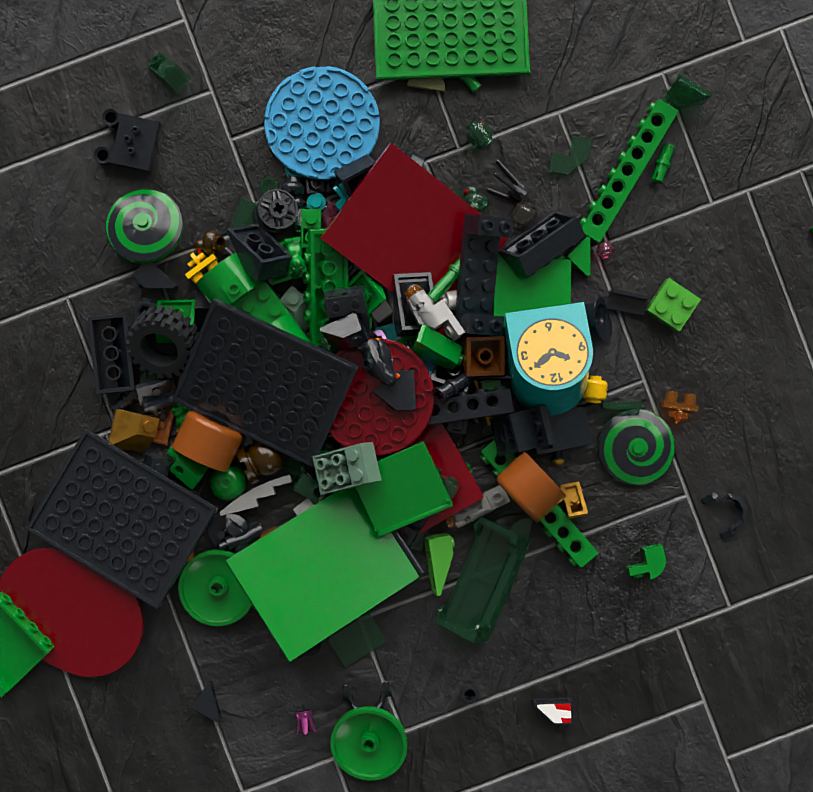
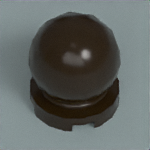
M258 441L251 444L249 450H245L242 447L236 452L240 463L243 462L248 469L244 472L251 484L260 482V475H274L282 468L285 462L284 453Z

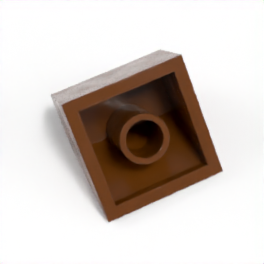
M462 335L460 337V346L463 347L461 354H463L462 363L466 376L505 375V336Z

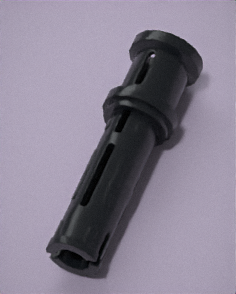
M464 372L453 380H446L442 386L433 388L432 395L438 403L442 404L446 402L447 398L457 395L461 388L481 376H466Z

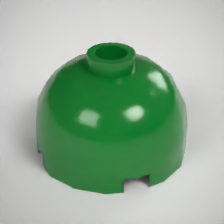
M231 463L227 472L213 469L209 477V487L215 497L224 501H232L239 498L245 492L247 476L240 466Z

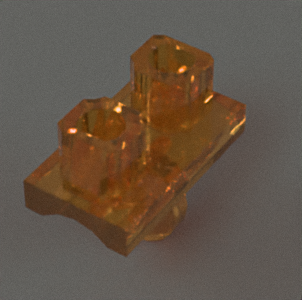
M667 391L660 407L676 409V411H669L668 416L675 417V423H680L681 418L688 419V413H684L682 410L698 411L699 406L696 405V395L685 393L683 403H677L678 392Z

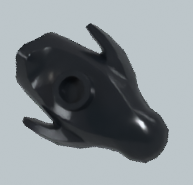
M379 338L367 340L357 346V350L363 357L364 369L384 385L392 386L400 377V374L393 370V361L388 346Z

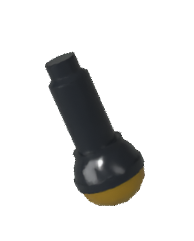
M561 450L555 451L551 458L554 465L559 466L564 463L565 459Z

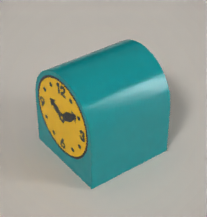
M584 302L505 313V353H507L506 359L509 376H512L510 380L512 391L517 400L527 409L546 405L549 415L562 414L575 407L586 391L593 359V347Z

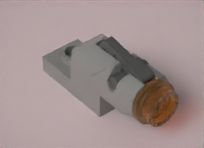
M418 284L405 292L407 304L418 325L423 324L433 330L443 325L446 335L452 338L453 341L465 333L444 300L434 305V301Z
M500 485L484 492V498L445 519L449 528H460L510 502L507 493Z

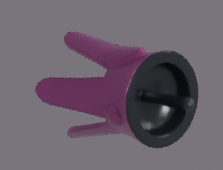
M302 705L303 710L296 711L298 721L296 735L299 733V727L300 732L306 735L308 733V724L310 729L316 732L311 718V709H305L304 705Z

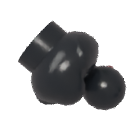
M295 176L287 177L286 183L282 185L281 190L287 191L294 197L299 210L305 204V201L301 198L305 194V187L301 184V178Z

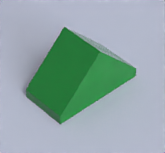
M590 237L584 238L566 257V259L571 260V264L584 277L590 276Z

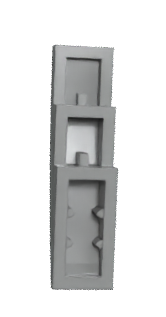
M291 474L270 480L251 489L220 511V516L258 507V498L276 494L275 486L293 481Z

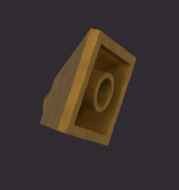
M115 409L108 442L123 450L144 453L155 439L159 418Z

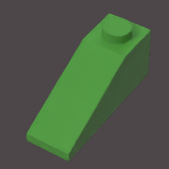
M445 532L423 537L431 590L436 596H440L453 557V548L455 547L453 537Z

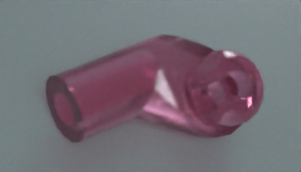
M335 203L327 204L322 212L325 228L330 225L338 211L334 206Z

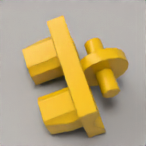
M202 252L198 256L191 253L190 256L193 260L187 264L190 268L196 264L197 266L185 275L196 284L203 276L201 272L205 269L211 270L218 264L217 257L212 254L200 262L206 257Z

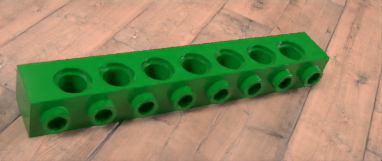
M660 99L656 103L652 102L646 112L649 115L646 120L641 119L637 126L639 130L637 135H632L627 143L629 146L626 153L622 151L617 159L619 165L616 169H611L607 176L610 180L607 185L603 184L597 194L600 196L596 202L593 200L587 209L590 212L587 218L583 217L580 221L585 238L590 237V241L595 244H599L678 113L677 109ZM658 118L660 126H654L651 119ZM642 134L650 136L649 143H645L642 140ZM633 150L640 152V159L632 157ZM622 167H628L631 170V174L629 176L624 175ZM613 183H618L621 186L620 192L613 191ZM604 199H608L611 202L610 209L602 206ZM596 215L601 218L600 225H595L592 222L593 216Z
M495 439L480 450L482 453L480 458L487 465L491 463L495 468L493 473L496 476L516 459L514 454L504 455L505 462L497 465L495 457L498 455ZM556 505L550 511L555 515V519L552 522H546L545 517L540 520L545 526L543 531L549 538L553 535L557 540L555 545L562 552L566 550L570 555L568 560L574 566L578 564L582 568L598 552L559 506ZM560 527L567 528V534L564 537L558 536L557 532ZM574 541L580 544L577 551H571L570 545Z

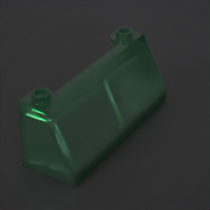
M479 517L474 523L473 529L475 535H477L448 604L437 610V618L435 620V623L473 643L489 641L533 538L486 517Z

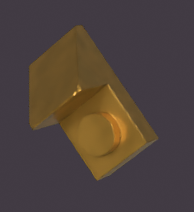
M579 481L560 485L561 490L567 495L563 500L565 503V513L568 518L588 515Z

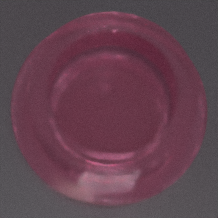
M611 242L602 243L597 246L596 254L601 256V258L610 257L613 255L615 247L612 246Z

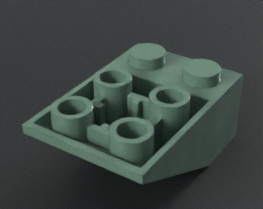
M373 442L360 443L312 456L321 495L382 481Z

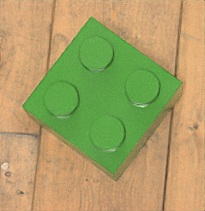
M668 278L665 279L645 309V312L673 331L679 332L701 299Z

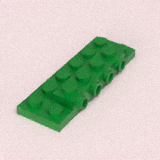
M326 229L308 230V248H306V253L302 255L307 271L303 273V282L307 286V291L303 292L304 303H307V310L304 311L303 317L307 325L310 326V341L316 346L329 345L320 331L321 327L330 324L324 301L325 291L348 287V259L320 239Z

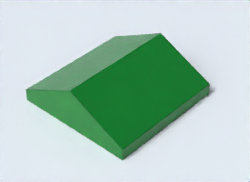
M361 270L348 283V287L364 285L368 315L370 316L386 300L382 285Z

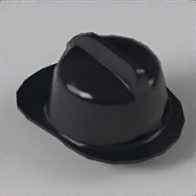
M603 297L597 298L595 302L584 304L588 326L596 329L603 341L610 340L612 323Z

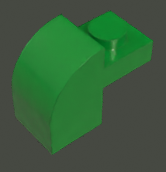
M659 543L641 547L644 563L626 566L627 574L633 576V578L645 576L644 573H647L648 578L654 579L665 568L666 557L663 545Z

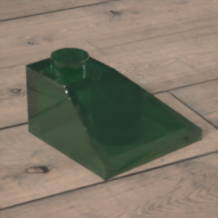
M679 74L671 83L662 101L677 110H682L704 104L711 98L712 93Z

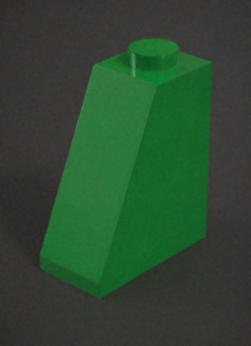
M421 325L411 349L420 359L450 370H454L456 365L460 366L463 359V354H461L462 346L428 326Z

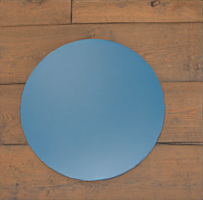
M309 67L287 77L272 93L265 111V133L273 154L287 169L310 179H335L334 171L366 154L370 156L379 135V111L368 87L353 74L335 67Z

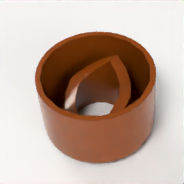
M189 411L175 437L172 448L198 463L227 472L242 442L243 435L195 411Z
M525 451L497 476V483L536 522L542 520L567 496Z

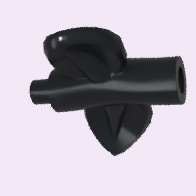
M226 514L225 528L229 536L224 537L223 541L218 543L217 546L220 551L234 548V553L237 554L250 546L253 540L264 535L262 527L257 523L248 528L244 518L235 514Z

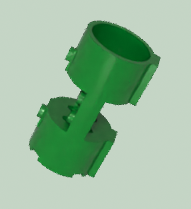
M237 253L221 261L197 281L196 285L210 304L214 298L219 299L311 343L266 280L256 282L244 270Z

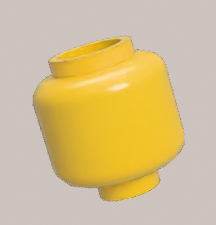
M590 376V379H588L586 391L583 395L586 402L601 403L602 400L606 399L608 383L601 380V376Z

